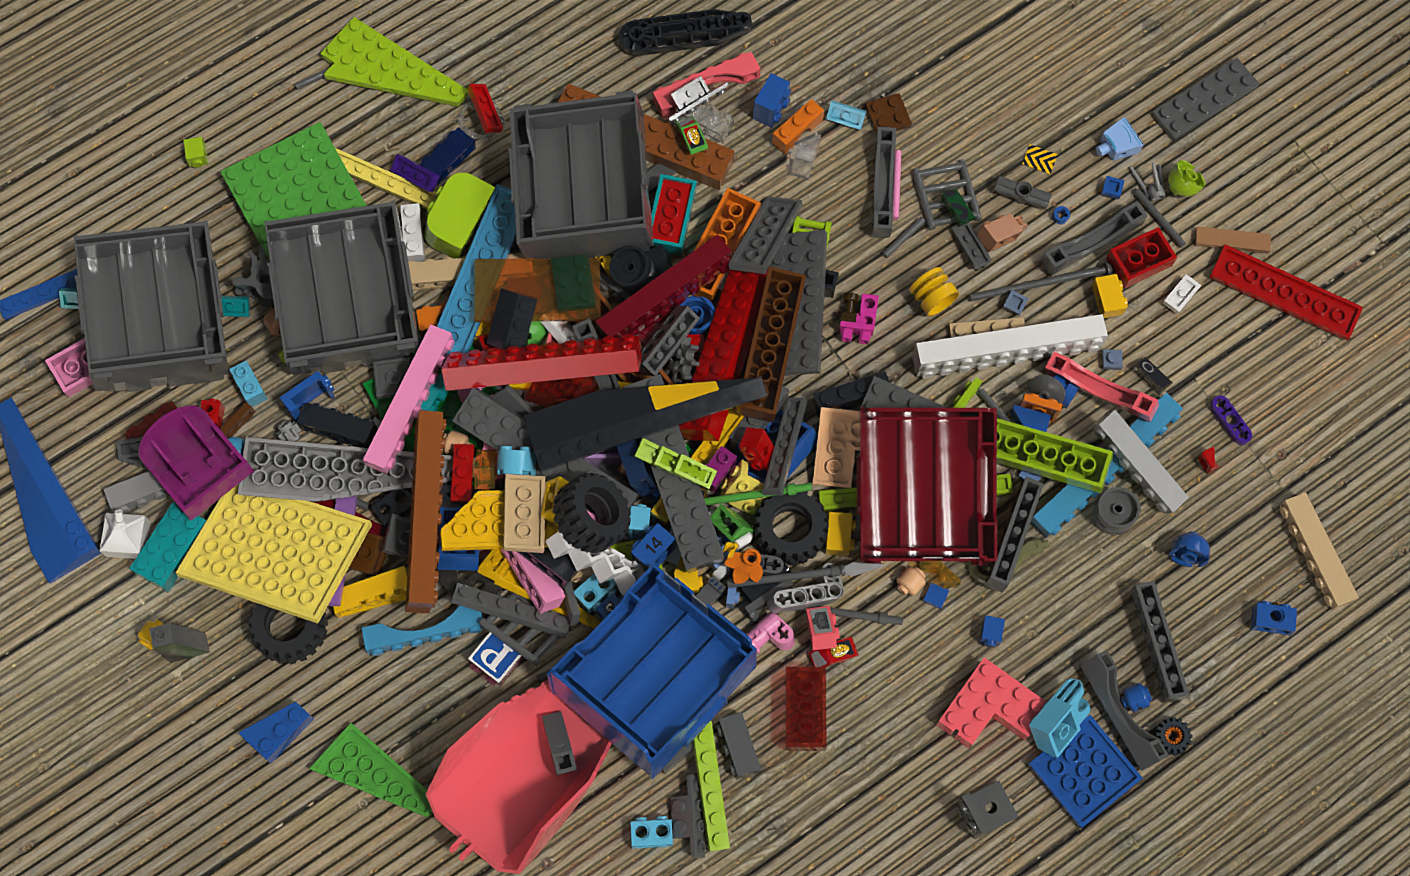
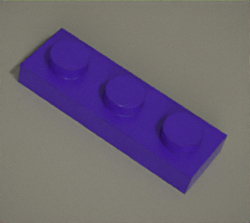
M396 154L390 170L428 192L434 191L440 176L402 154Z

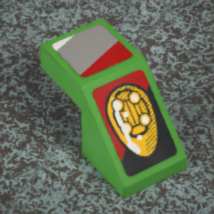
M693 116L675 122L678 131L683 136L685 147L691 155L708 149L700 126Z

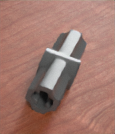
M999 176L994 190L996 193L1013 198L1018 204L1028 203L1045 210L1052 195L1032 187L1028 182L1023 181L1019 183ZM1019 191H1024L1026 194L1023 195Z

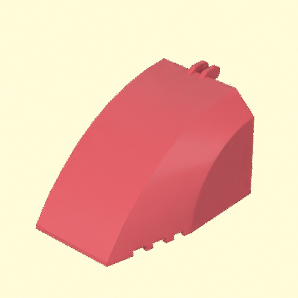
M548 680L535 689L532 687L526 693L512 697L506 703L504 701L499 703L447 750L426 792L435 818L458 837L449 851L454 853L463 843L468 846L460 854L459 859L461 861H464L474 851L496 871L520 874L546 846L579 804L593 783L612 745L608 739L557 695L551 692ZM562 711L577 770L556 776L542 716Z

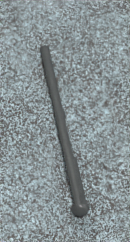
M1104 262V265L969 294L970 301L1009 294L1011 290L1019 292L1100 274L1108 276L1113 273V266L1108 262Z

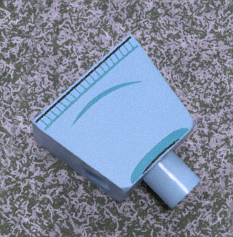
M1124 117L1102 134L1100 138L1101 145L1096 147V152L1100 157L1108 153L1110 158L1115 161L1140 153L1144 144L1129 121Z

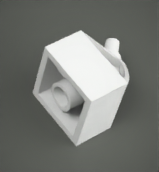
M120 509L115 510L114 513H106L100 552L106 557L136 559L148 541L151 522L144 515L123 514V511Z

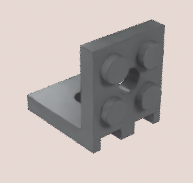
M1000 781L971 795L967 793L956 802V808L960 816L964 818L970 835H974V839L1018 818ZM993 803L996 806L995 813H988L985 805Z

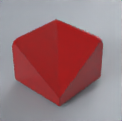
M1214 446L1199 455L1198 460L1207 474L1219 468L1215 461Z

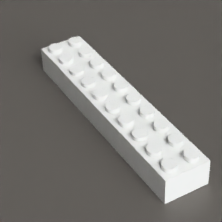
M1103 314L916 343L912 359L916 377L930 378L936 374L944 376L955 371L964 373L974 368L983 370L993 365L1002 367L1012 362L1021 364L1031 359L1033 361H1040L1044 357H1051L1054 351L1061 355H1077L1083 351L1096 352L1101 348L1108 334Z

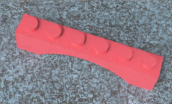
M752 52L741 53L736 58L725 60L715 67L710 66L698 74H691L686 79L676 80L666 87H659L653 92V102L661 117L664 118L678 111L669 94L697 77L702 76L706 85L720 82L746 84L760 78L761 69Z
M1055 351L1045 367L1048 375L1052 377L1058 375L1065 379V383H1071L1080 390L1145 421L1151 422L1159 407L1158 399L1141 391L1132 390L1106 380Z

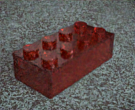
M786 667L785 751H825L827 748L826 667Z

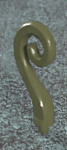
M1036 538L1024 543L1013 574L1026 558L1043 553L1044 548L1050 547L1048 540L1041 541L1040 538ZM969 561L968 566L971 576L977 582L985 584L988 575L983 574L978 565H971V561ZM989 564L986 568L988 572L990 570L991 564Z

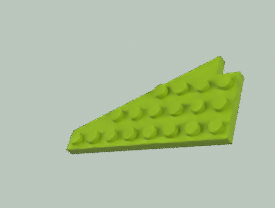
M355 17L320 53L321 58L332 64L324 73V77L327 80L457 107L469 95L468 89Z

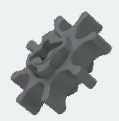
M685 337L668 359L669 367L664 372L666 375L673 376L671 380L673 383L682 384V379L691 381V367L699 366V362L693 358L699 346L691 345L690 337Z

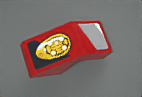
M852 637L836 641V648L809 652L815 671H821L835 663H844L859 656Z

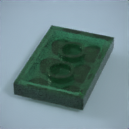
M588 254L551 258L558 312L596 308Z

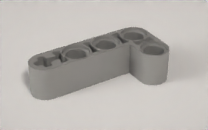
M827 563L820 569L830 568L836 565L833 563ZM816 577V585L778 591L769 598L767 607L773 613H783L832 604L841 598L844 593L841 577ZM830 590L834 592L835 596L830 593ZM812 593L817 596V599L812 596ZM794 596L798 597L799 602L794 599Z

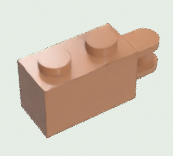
M1011 213L1005 216L1000 215L994 221H987L982 224L977 237L990 253L1016 241L1020 234L1028 227V224L1022 221L1023 217L1021 215L1013 217Z

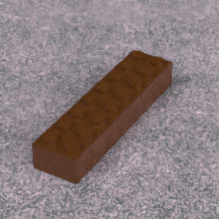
M769 266L743 379L761 377L767 397L737 406L735 414L769 422L774 421L806 275Z

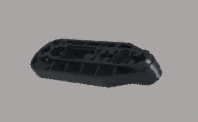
M717 9L636 19L622 26L619 31V43L621 48L632 56L715 46L749 33L752 28V19L747 12Z

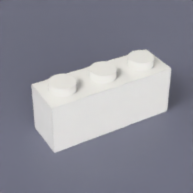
M419 203L400 205L403 241L405 242L408 261L423 262L426 258Z

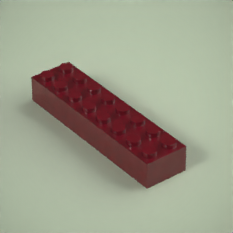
M717 234L596 321V329L599 338L603 339L607 336L619 338L626 334L638 336L642 329L651 327L657 318L666 316L674 306L683 304L686 300L685 298L697 294L703 285H709L715 280L717 275L726 273L730 269L729 262L731 261L732 250Z

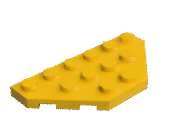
M504 490L478 491L454 515V518L441 529V550L503 549ZM546 519L544 547H548L546 540L558 532V526Z

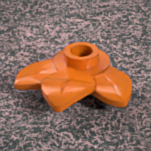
M747 549L743 553L735 552L733 557L727 558L724 563L725 566L734 569L733 580L735 584H742L749 578L753 582L758 583L763 575V569L760 565L761 555L755 549ZM749 556L755 557L753 562H749L747 559Z

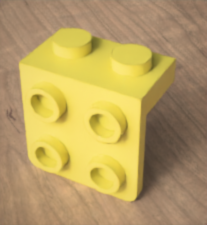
M741 460L738 465H734L730 475L724 478L720 484L721 496L763 490L764 483L748 475V462ZM769 497L728 502V504L750 515H754L757 508L761 506L763 499H768Z

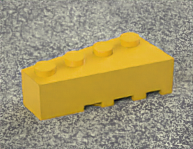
M405 566L344 586L341 605L333 606L337 618L406 600L407 570Z

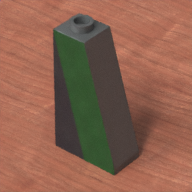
M171 623L149 628L153 648L170 663L210 653L207 636L204 632Z

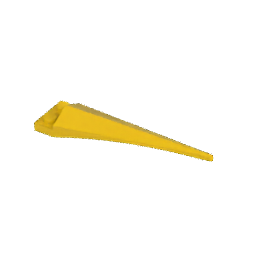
M492 549L479 566L478 573L494 580V584L531 600L501 549ZM562 601L560 607L552 609L567 616L564 601ZM578 606L580 611L579 622L595 629L601 621Z

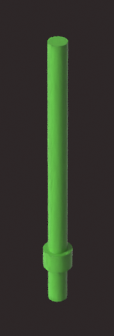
M787 484L783 495L789 494L791 496L797 495L798 492L812 491V484ZM762 490L708 497L704 498L707 506L777 495H764Z

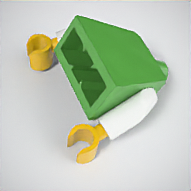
M722 504L717 509L709 512L712 523L732 541L727 542L722 552H729L727 557L732 558L736 549L739 550L750 543L755 530L739 514Z

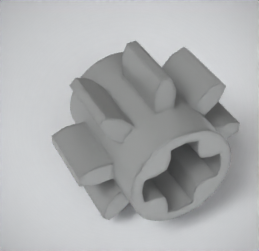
M285 420L277 427L279 431L276 434L280 440L295 442L300 438L298 432L301 429L296 421L291 423L290 420Z

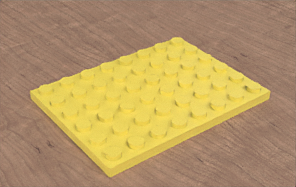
M237 484L219 499L176 571L177 576L319 623L372 526L371 521L305 500L238 495L239 484Z

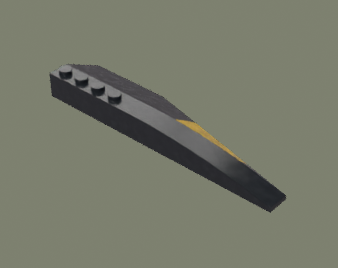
M761 377L598 390L524 415V419L540 469L544 472L767 397V393Z

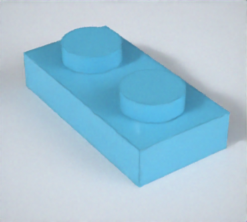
M832 100L826 119L861 130L867 111Z

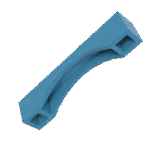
M459 605L444 621L423 630L403 631L390 628L381 623L363 627L362 634L365 649L368 655L379 656L384 654L383 651L391 650L396 652L403 650V647L409 645L411 647H418L423 645V642L430 641L435 643L442 641L444 637L457 638L466 632L470 634L479 633L481 629H484L479 624L483 615L480 611Z

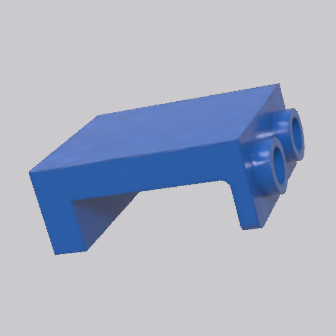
M317 371L282 395L280 399L297 423L300 416L299 410L304 407L306 402L310 403L324 392L333 399L335 398L333 394L335 389L331 385L332 383L325 374L322 376Z

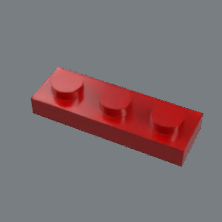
M469 84L467 89L485 133H501L504 128L486 84Z
M454 444L451 488L452 503H468L472 498L474 444Z

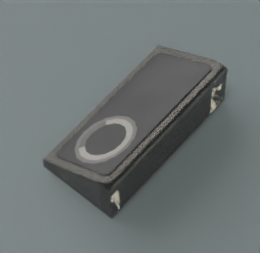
M1147 357L1140 360L1132 369L1159 396L1173 384Z

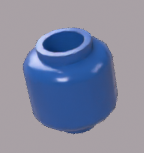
M1141 683L1126 687L1123 690L1124 696L1121 697L1125 708L1129 707L1132 712L1148 708L1150 701H1152L1147 686H1143Z

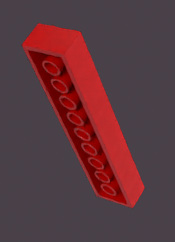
M729 270L698 361L699 366L696 367L691 383L740 379L751 345L767 272L766 274ZM729 409L680 425L679 428L682 436L686 440L719 441Z
M626 334L619 338L607 336L599 340L587 338L579 342L568 340L559 344L549 342L539 346L537 344H529L526 347L519 348L518 346H510L507 349L491 348L488 351L471 350L469 353L456 351L447 356L442 367V374L446 391L639 372L642 354L639 335Z

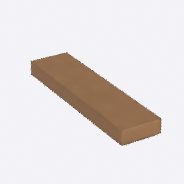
M1197 226L1195 229V246L1223 249L1226 244L1240 251L1269 254L1271 234Z

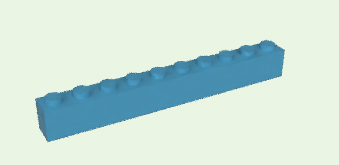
M1165 393L1158 400L1159 407L1151 422L1139 418L1130 426L1147 448L1155 442L1153 438L1157 434L1162 436L1168 430L1166 426L1170 422L1174 424L1181 417L1180 412L1183 408L1168 393ZM1113 454L1105 484L1107 486L1115 479L1114 475L1117 472L1121 474L1125 470L1120 465L1119 459L1115 454ZM1068 484L1033 516L1031 523L1046 538L1051 534L1055 536L1062 529L1060 525L1064 521L1069 523L1075 517L1074 512L1077 509L1083 510L1089 503L1087 500L1091 496L1095 498L1100 493Z

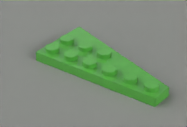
M352 723L347 726L309 768L314 772L426 818L433 812L426 796L427 789Z

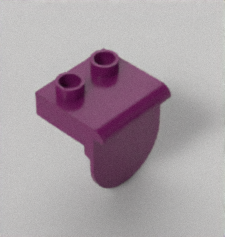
M199 406L180 407L158 419L144 434L138 448L140 460L191 521L254 472L245 458L215 425L205 410Z

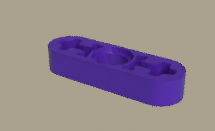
M1216 396L1210 404L1212 412L1236 444L1246 445L1252 438L1251 430L1225 396ZM1217 403L1224 404L1223 407H1217L1216 405ZM1233 416L1236 419V424H1228L1226 417ZM1240 433H1241V434H1244V433L1246 434L1245 439H1244V438H1241V439L1239 438Z

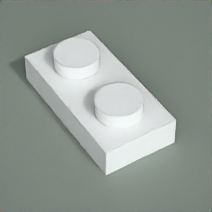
M1186 274L1164 300L1163 304L1178 315L1201 285Z

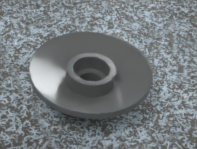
M1037 375L1030 381L1028 386L1029 393L1037 394L1040 398L1055 399L1061 404L1065 399L1066 394L1063 385L1052 376Z

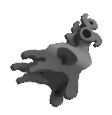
M261 245L259 246L260 261H257V257L252 251L248 252L251 258L250 277H236L233 279V285L236 287L235 294L237 296L251 297L256 299L262 307H272L274 302L269 268L267 266L269 262L265 258L264 248Z

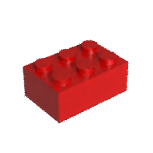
M1159 227L1110 249L1106 257L1108 263L1113 266L1114 273L1122 281L1124 289L1172 267L1177 259L1176 254Z

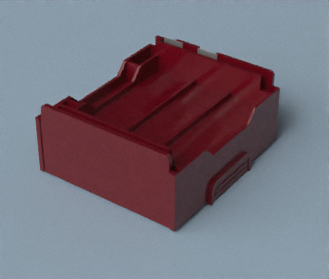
M997 407L860 408L859 456H856V514H859L860 561L881 564V561H971V565L978 566L989 565V561H997Z

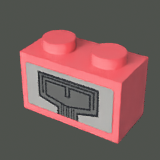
M830 606L807 608L806 618L812 649L836 648V639H840L838 627L834 626L836 625L835 613L831 614Z

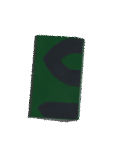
M956 188L941 193V200L959 227L975 219V216Z

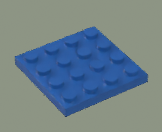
M1091 715L1082 721L1079 725L1081 730L1058 758L1043 752L1028 764L1080 829L1143 779Z

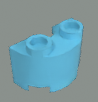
M500 446L497 458V474L536 476L537 457L535 452H531V447H520V450H512L511 446Z

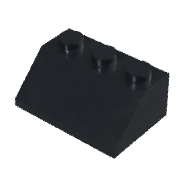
M501 288L487 344L499 349H507L510 346L526 347L538 298Z

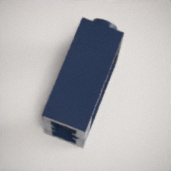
M636 440L618 446L617 449L630 485L643 497L659 489L651 465L633 457L640 443Z

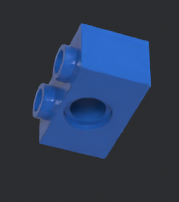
M1259 601V603L1252 607L1251 630L1290 636L1296 631L1297 608H1291V605L1279 604L1277 606L1271 605V602ZM1270 613L1275 614L1278 618V621L1272 620L1270 617Z

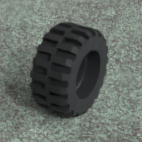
M584 473L577 476L562 487L554 498L553 513L555 514L554 521L558 524L557 529L565 536L564 539L567 542L572 543L574 548H581V551L587 553L603 552L624 538V535L629 530L631 511L627 506V498H624L622 490L618 489L613 481H608V478L603 475ZM585 503L595 511L599 523L589 515Z
M808 491L798 492L797 495L789 496V494L763 499L761 506L757 508L753 529L755 530V542L757 546L761 547V552L764 555L777 556L782 559L784 564L785 562L790 563V566H796L797 562L804 564L809 558L813 559L817 556V552L823 548L829 528L827 512H824L823 504L817 502V497L814 495L810 497L807 495ZM784 512H796L802 515L809 524L807 536L797 542H787L780 539L774 533L772 527L775 517Z
M256 603L255 608L251 607L250 609L251 617L248 618L247 624L250 626L248 633L252 638L251 641L263 655L272 661L275 660L280 664H285V662L296 664V660L300 659L303 662L307 660V655L311 653L313 656L317 652L315 650L317 646L321 647L324 643L322 638L327 635L326 626L328 625L325 612L319 623L306 620L303 631L296 638L290 641H278L271 635L270 626L273 618L280 611Z

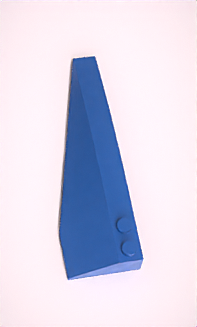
M11 397L0 403V431L30 550L47 581L51 584L102 553Z

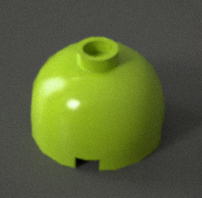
M1180 160L1171 168L1168 175L1171 192L1183 197L1196 195L1206 185L1200 172L1196 174L1193 170L1195 167L1192 164Z

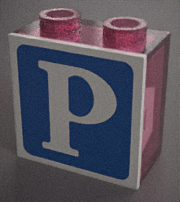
M491 632L468 658L472 670L478 674L482 672L487 676L485 679L491 685L495 686L497 684L500 687L524 659L523 656Z

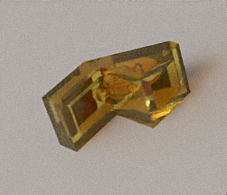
M941 561L919 562L918 568L923 573H938L940 587L958 588L961 584V579Z

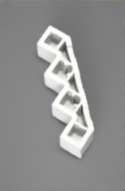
M559 531L546 540L554 559L569 554L577 571L591 566L599 583L614 578L622 596L645 573L640 563L629 561L624 558V554L613 548L598 553L583 552L581 548L576 549L572 546L571 542H567L564 539L565 536Z

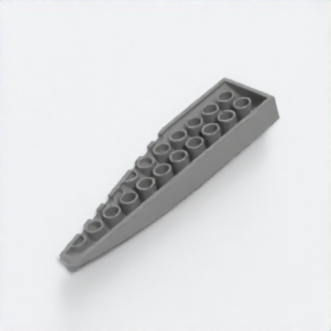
M246 437L243 457L254 472L239 483L238 495L319 502L411 488L414 452H398L395 457L396 463L394 468L390 469L388 474H385L365 465L363 459L369 448ZM442 455L444 456V467L440 475H443V483L451 482L454 456ZM474 458L473 478H475L477 458Z

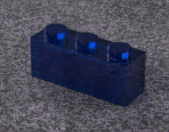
M458 127L455 131H451L447 139L439 143L430 155L425 156L420 165L440 175L437 181V185H439L476 149L475 140Z

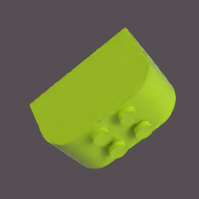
M461 172L452 175L444 187H439L434 202L432 201L427 209V222L424 234L428 244L453 259L460 258L491 200L495 187L469 173Z

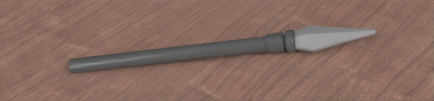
M851 562L847 565L841 564L840 567L833 566L824 569L762 576L758 583L753 582L750 578L742 584H735L734 580H727L728 588L824 576H840V574L841 576H856L883 567L884 564Z

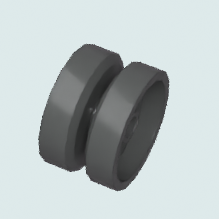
M1122 487L1110 488L1102 494L1094 505V522L1104 533L1121 535L1127 532L1139 518L1141 511L1140 502L1129 489Z

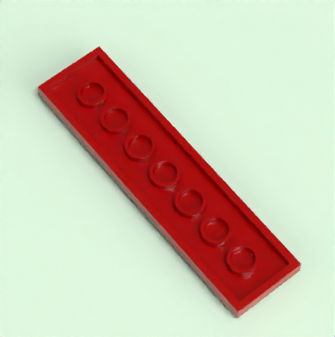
M1226 244L1209 277L1347 341L1350 339L1363 310V307Z

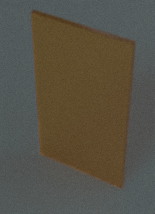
M599 258L475 259V322L493 321L501 288L538 298L532 322L584 321L589 318L591 321H597L602 317Z

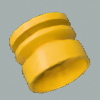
M936 267L923 274L909 289L911 294L915 295L917 301L923 300L920 306L927 316L940 313L960 295V292L952 282L946 283L949 277L944 274L941 267Z

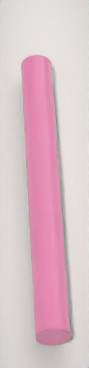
M895 150L893 220L899 219L900 150Z

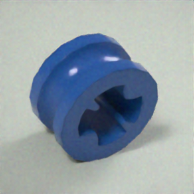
M1064 206L1057 207L1052 214V219L1057 224H1065L1070 217L1069 209ZM1060 212L1064 213L1062 219L1058 217Z

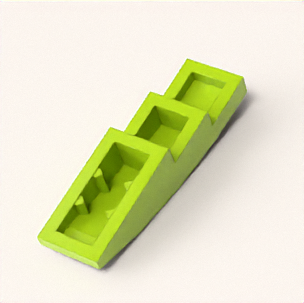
M644 438L640 440L633 456L707 489L710 488L717 473L716 470L683 454H678L664 446H658Z

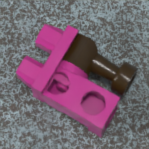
M852 292L844 293L843 301L846 303V307L840 320L839 332L841 333V341L851 342L852 334L859 335V343L869 344L874 332L879 296L862 294L860 312L858 313L854 312V304L858 302L859 295Z

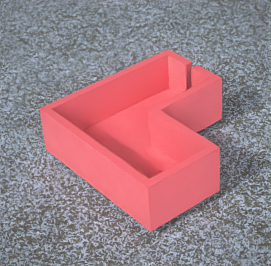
M984 657L936 725L950 736L955 729L959 732L954 738L968 749L973 745L991 718L1025 741L1031 734L1029 727L1031 720L1042 710L1046 701Z

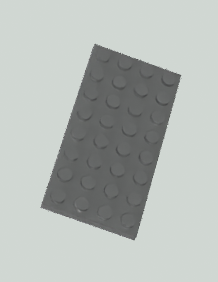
M826 230L787 234L770 264L771 267L806 275L784 376L818 374L821 372L827 252Z

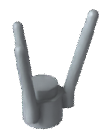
M1152 163L1155 183L1149 185L1148 190L1133 167H1129L1147 198L1150 197L1151 201L1165 198L1166 193L1163 185L1161 165L1157 166V174L1156 165Z

